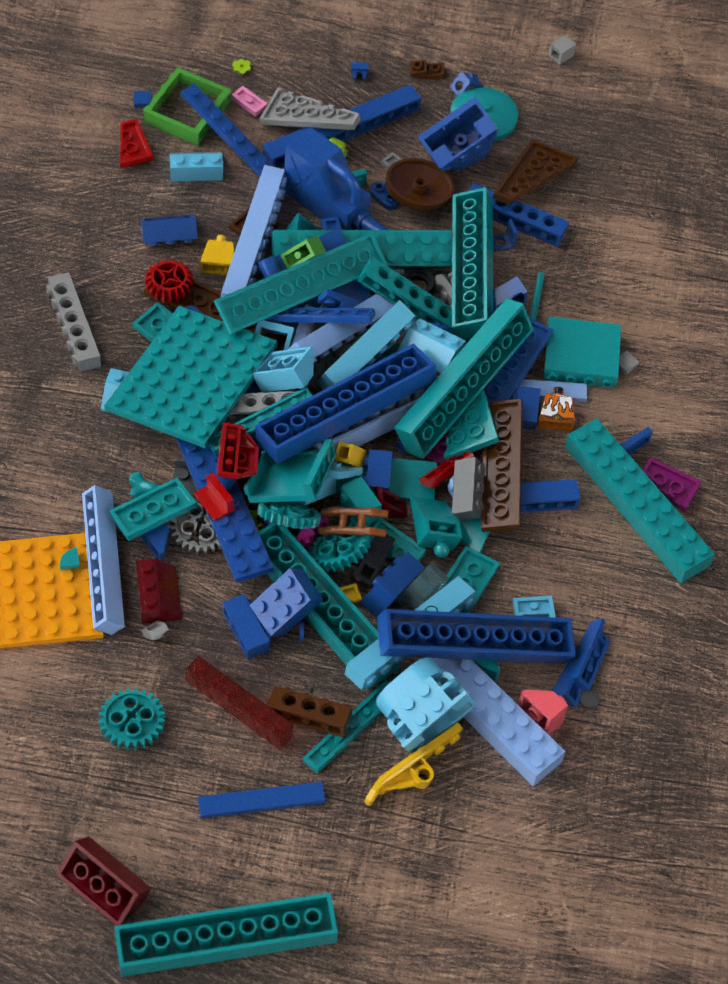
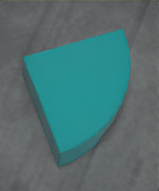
M77 547L64 553L60 560V570L80 568Z

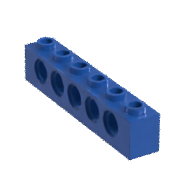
M473 183L469 191L484 188V186ZM487 188L493 201V221L508 226V220H512L518 231L554 246H560L567 234L569 221L517 200L509 205L493 199L495 191Z

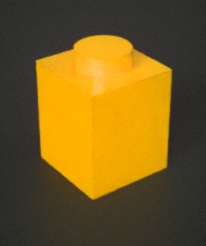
M339 442L336 450L337 455L334 460L342 464L362 468L367 450L353 444Z

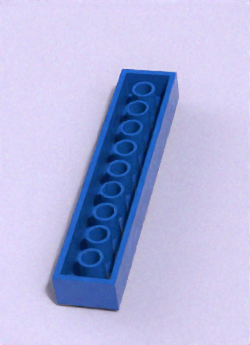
M413 343L255 425L257 442L278 465L433 383L436 380V365Z
M385 609L377 616L380 656L566 664L576 657L571 618Z

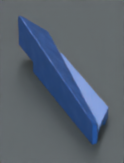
M604 619L590 622L575 649L576 657L568 661L552 690L558 696H562L567 705L575 708L578 706L582 690H590L609 646V639L604 637L603 633Z

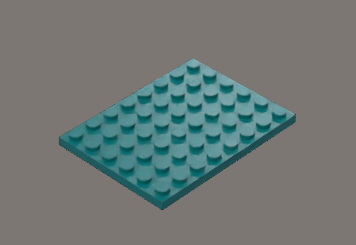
M178 306L104 405L105 411L206 449L254 380L253 374L277 347V341L245 329L230 335L223 321Z

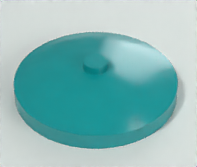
M476 87L460 93L454 99L450 113L474 96L477 98L498 127L497 135L493 142L506 138L516 128L518 121L517 106L508 95L499 90L488 87Z

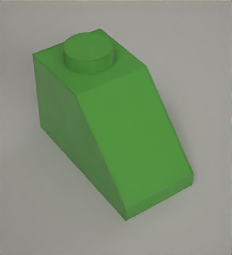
M319 236L306 239L282 253L281 257L288 269L321 255L326 250Z

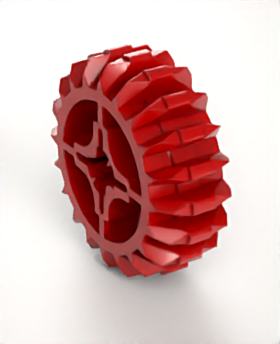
M168 258L165 262L160 260L159 264L154 262L153 266H149L145 275L147 292L150 293L151 297H155L156 301L161 299L163 303L169 301L171 304L174 300L177 303L179 299L185 300L186 296H190L194 287L192 270H189L188 265H184L183 261L177 263L176 259L170 261Z

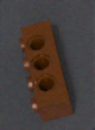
M274 686L266 705L267 717L345 738L353 718L352 707L345 703H336L323 697L310 696L305 692L299 693L287 687Z

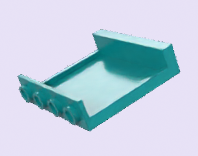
M549 316L547 327L554 331L546 344L543 380L616 388L619 374L621 325Z
M325 439L320 449L304 450L278 465L263 449L258 459L257 474L249 477L244 486V492L248 496L249 503L316 501L337 455L333 440Z

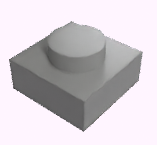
M157 620L141 630V632L147 639L158 640L169 629L166 623Z

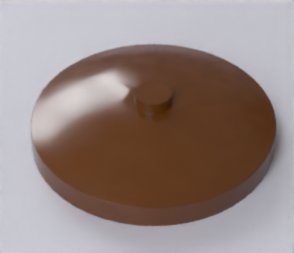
M406 158L399 160L389 167L385 178V186L389 194L399 203L416 210L431 211L446 206L451 201L455 190L451 175L447 171L440 170L434 162L425 159Z

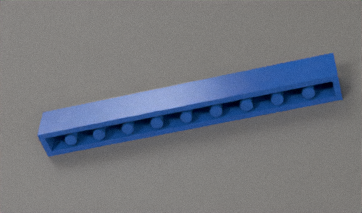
M408 85L349 109L360 115V121L355 130L313 129L328 140L334 137L345 141L420 110L421 97L411 85ZM308 127L267 142L263 145V155L276 168L285 166V145Z

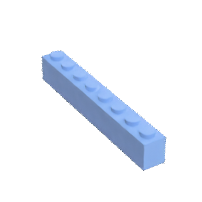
M375 294L354 307L375 309L376 315L370 323H327L297 341L287 350L312 346L315 363L317 362V357L322 359L330 353V349L335 351L342 346L341 342L345 341V343H348L355 338L354 334L357 333L359 336L367 331L366 327L370 326L371 328L394 304Z
M94 485L82 493L93 629L113 635L125 627L116 525L109 513L110 510L114 509L113 493Z

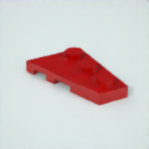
M133 119L121 122L120 169L152 161V151L138 120Z

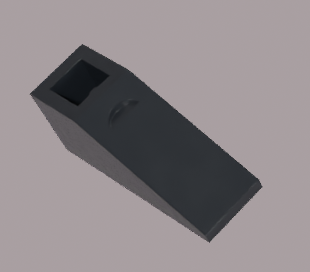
M388 534L385 537L375 536L370 543L371 547L367 549L368 553L364 554V558L361 559L350 579L366 589L369 588L383 565L395 538Z

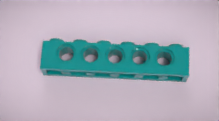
M372 257L366 263L357 280L358 282L394 305L400 300L415 315V319L418 320L420 318L429 323H444L449 329H452L451 307L376 258Z

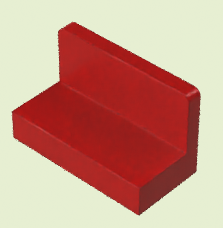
M213 473L206 476L207 486L194 492V495L211 518L216 521L235 511L234 499Z

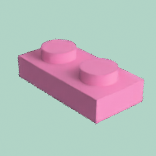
M244 86L231 94V100L255 117L261 114L268 105Z

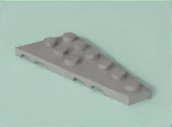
M277 88L259 121L261 125L310 126L311 128L355 130L360 121V115L344 108L336 109L331 104L328 106L324 105L322 101L303 95L296 96L291 91L286 93L281 88Z

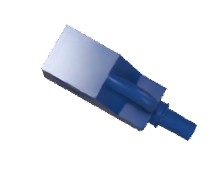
M310 126L285 145L284 177H287L284 188L286 190L285 194L319 219L339 217L342 230H388L372 218V213L370 212L371 195L361 188L358 179L350 171L340 147Z

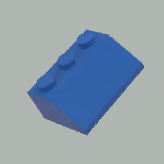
M193 214L140 219L143 242L147 243V246L158 245V242L175 244L176 240L190 243L194 242V239H198L196 217Z

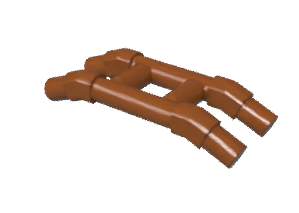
M329 507L321 510L322 516H340L339 526L320 527V535L386 536V529L365 527L366 516L388 518V510ZM348 516H358L357 527H347Z

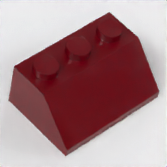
M156 558L136 560L142 624L154 623L157 620L161 622L182 620L176 567Z

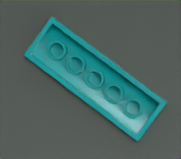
M392 458L389 491L403 498L405 502H410L411 496L434 500L435 488L422 486L419 478L436 468L437 462ZM364 462L362 465V475H360L362 478L363 474H367L368 467H364ZM360 476L336 479V493L332 495H340L342 485Z

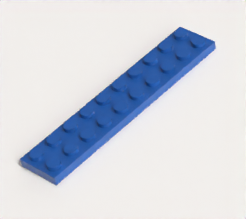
M175 437L196 489L199 490L207 486L206 476L211 473L216 476L218 454L215 455L209 445L205 449ZM217 478L234 499L235 511L216 521L211 518L207 511L206 513L235 582L239 583L274 572L271 560L236 480Z

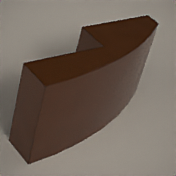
M426 59L410 61V76L421 79H445L444 62L427 64Z

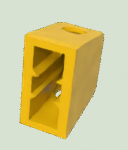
M218 235L216 240L207 241L200 261L201 273L227 275L234 256V246L232 242L227 241L225 235Z

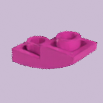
M321 516L318 527L303 528L299 532L296 540L304 549L312 545L316 535L320 536V527L328 526V518Z

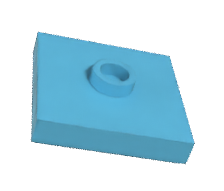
M333 462L327 477L344 479L362 475L363 468L342 464L341 462Z

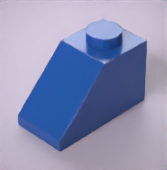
M167 522L139 536L156 559L163 562L170 539V526Z

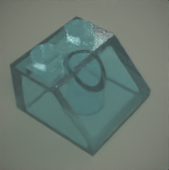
M431 562L395 600L398 603L417 609L445 587L444 583L449 578Z

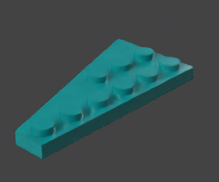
M484 389L449 428L448 437H446L445 460L455 456L460 457L466 452H473L500 442Z

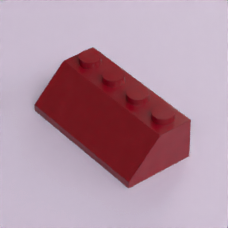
M89 836L74 842L56 873L61 880L116 926L123 925L139 909L152 889Z

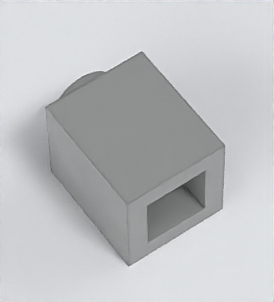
M564 35L551 43L549 57L561 65L574 57L576 44Z

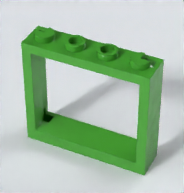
M177 67L174 73L170 74L167 82L162 84L157 95L153 96L150 104L145 106L143 110L144 123L199 146L212 128L203 118L193 128L157 113V111L178 83L186 86H191L195 83L203 93L217 98L214 104L222 112L225 111L231 102V89Z

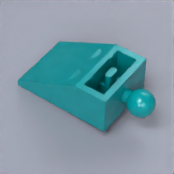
M411 496L410 502L418 546L434 548V553L437 557H446L449 554V550L453 551L463 538L459 520L452 514V510L446 501Z

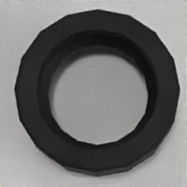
M414 267L403 273L402 276L410 281L419 279L426 282L428 287L424 290L433 295L435 278L430 271L421 267Z

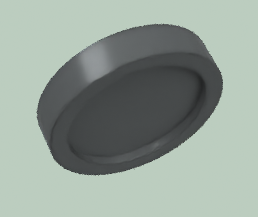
M592 689L582 691L579 702L584 708L593 709L599 703V695Z

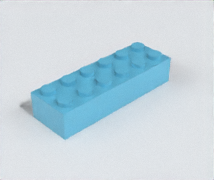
M399 300L320 377L316 384L322 390H325L371 366L375 360L379 359L413 324L411 320L415 315Z

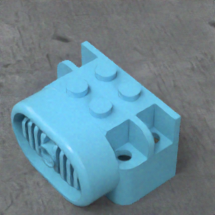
M431 657L422 658L410 665L381 691L376 701L377 707L388 719L389 729L401 742L402 747L410 754L455 725L478 705L460 682L451 673L444 672Z

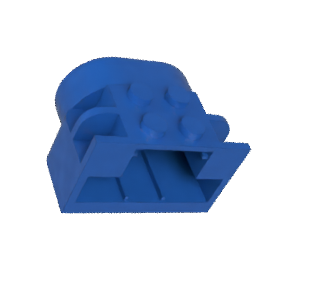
M474 96L417 137L440 170L457 171L465 169L488 156L492 150L493 139L497 135L498 127Z

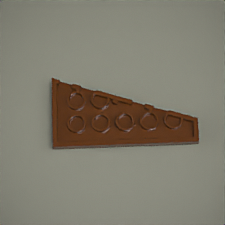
M531 139L494 192L493 199L509 205L577 164L579 158Z

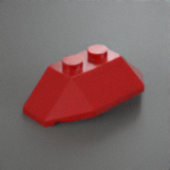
M223 422L217 460V478L239 480L257 474L259 446L245 432L246 429L242 425Z

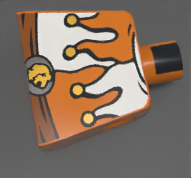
M554 387L553 394L547 393L545 395L537 428L573 431L575 417L572 397L564 395L562 387Z

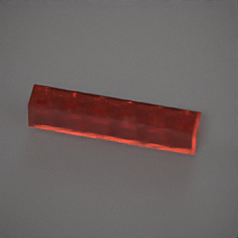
M199 655L185 669L186 681L279 750L293 737L294 725Z

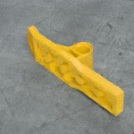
M456 723L381 775L371 788L364 802L370 806L379 794L383 795L386 791L399 790L413 786L418 789L427 788L434 777V771L426 759L433 754L435 756L439 755L445 750L444 746L447 744L453 745L461 738L462 726ZM419 774H424L428 779L422 780Z

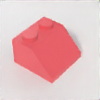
M523 690L518 705L548 735L563 724L568 707L565 699L562 696H558L554 691Z

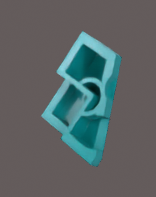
M481 518L459 520L463 537L461 542L481 553L490 532H482Z

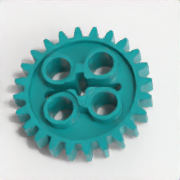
M294 502L259 503L257 510L258 515L264 518V520L294 529L318 527L321 519V513H318V510H313V507Z
M351 523L347 527H357V525L354 526L353 523ZM323 535L322 537H316L317 541L312 543L313 546L309 548L311 551L309 554L323 570L325 569L326 572H329L333 569L336 572L338 568L344 570V566L351 567L352 562L358 563V558H364L363 554L368 553L367 548L371 547L370 536Z
M127 687L126 693L119 689L118 696L112 693V700L105 699L106 705H101L102 712H99L100 720H98V723L101 727V734H104L105 740L110 739L111 746L117 742L118 749L124 745L126 746V751L129 750L130 746H133L134 750L137 751L138 745L145 749L146 742L153 745L152 738L158 740V733H163L162 726H165V712L163 711V704H159V698L153 699V693L146 695V689L138 693V687L134 689V692H131L130 688ZM129 704L135 705L132 708L126 707ZM145 715L151 716L148 719L142 718ZM115 719L122 720L118 723L113 722ZM132 730L138 731L135 734L129 733Z

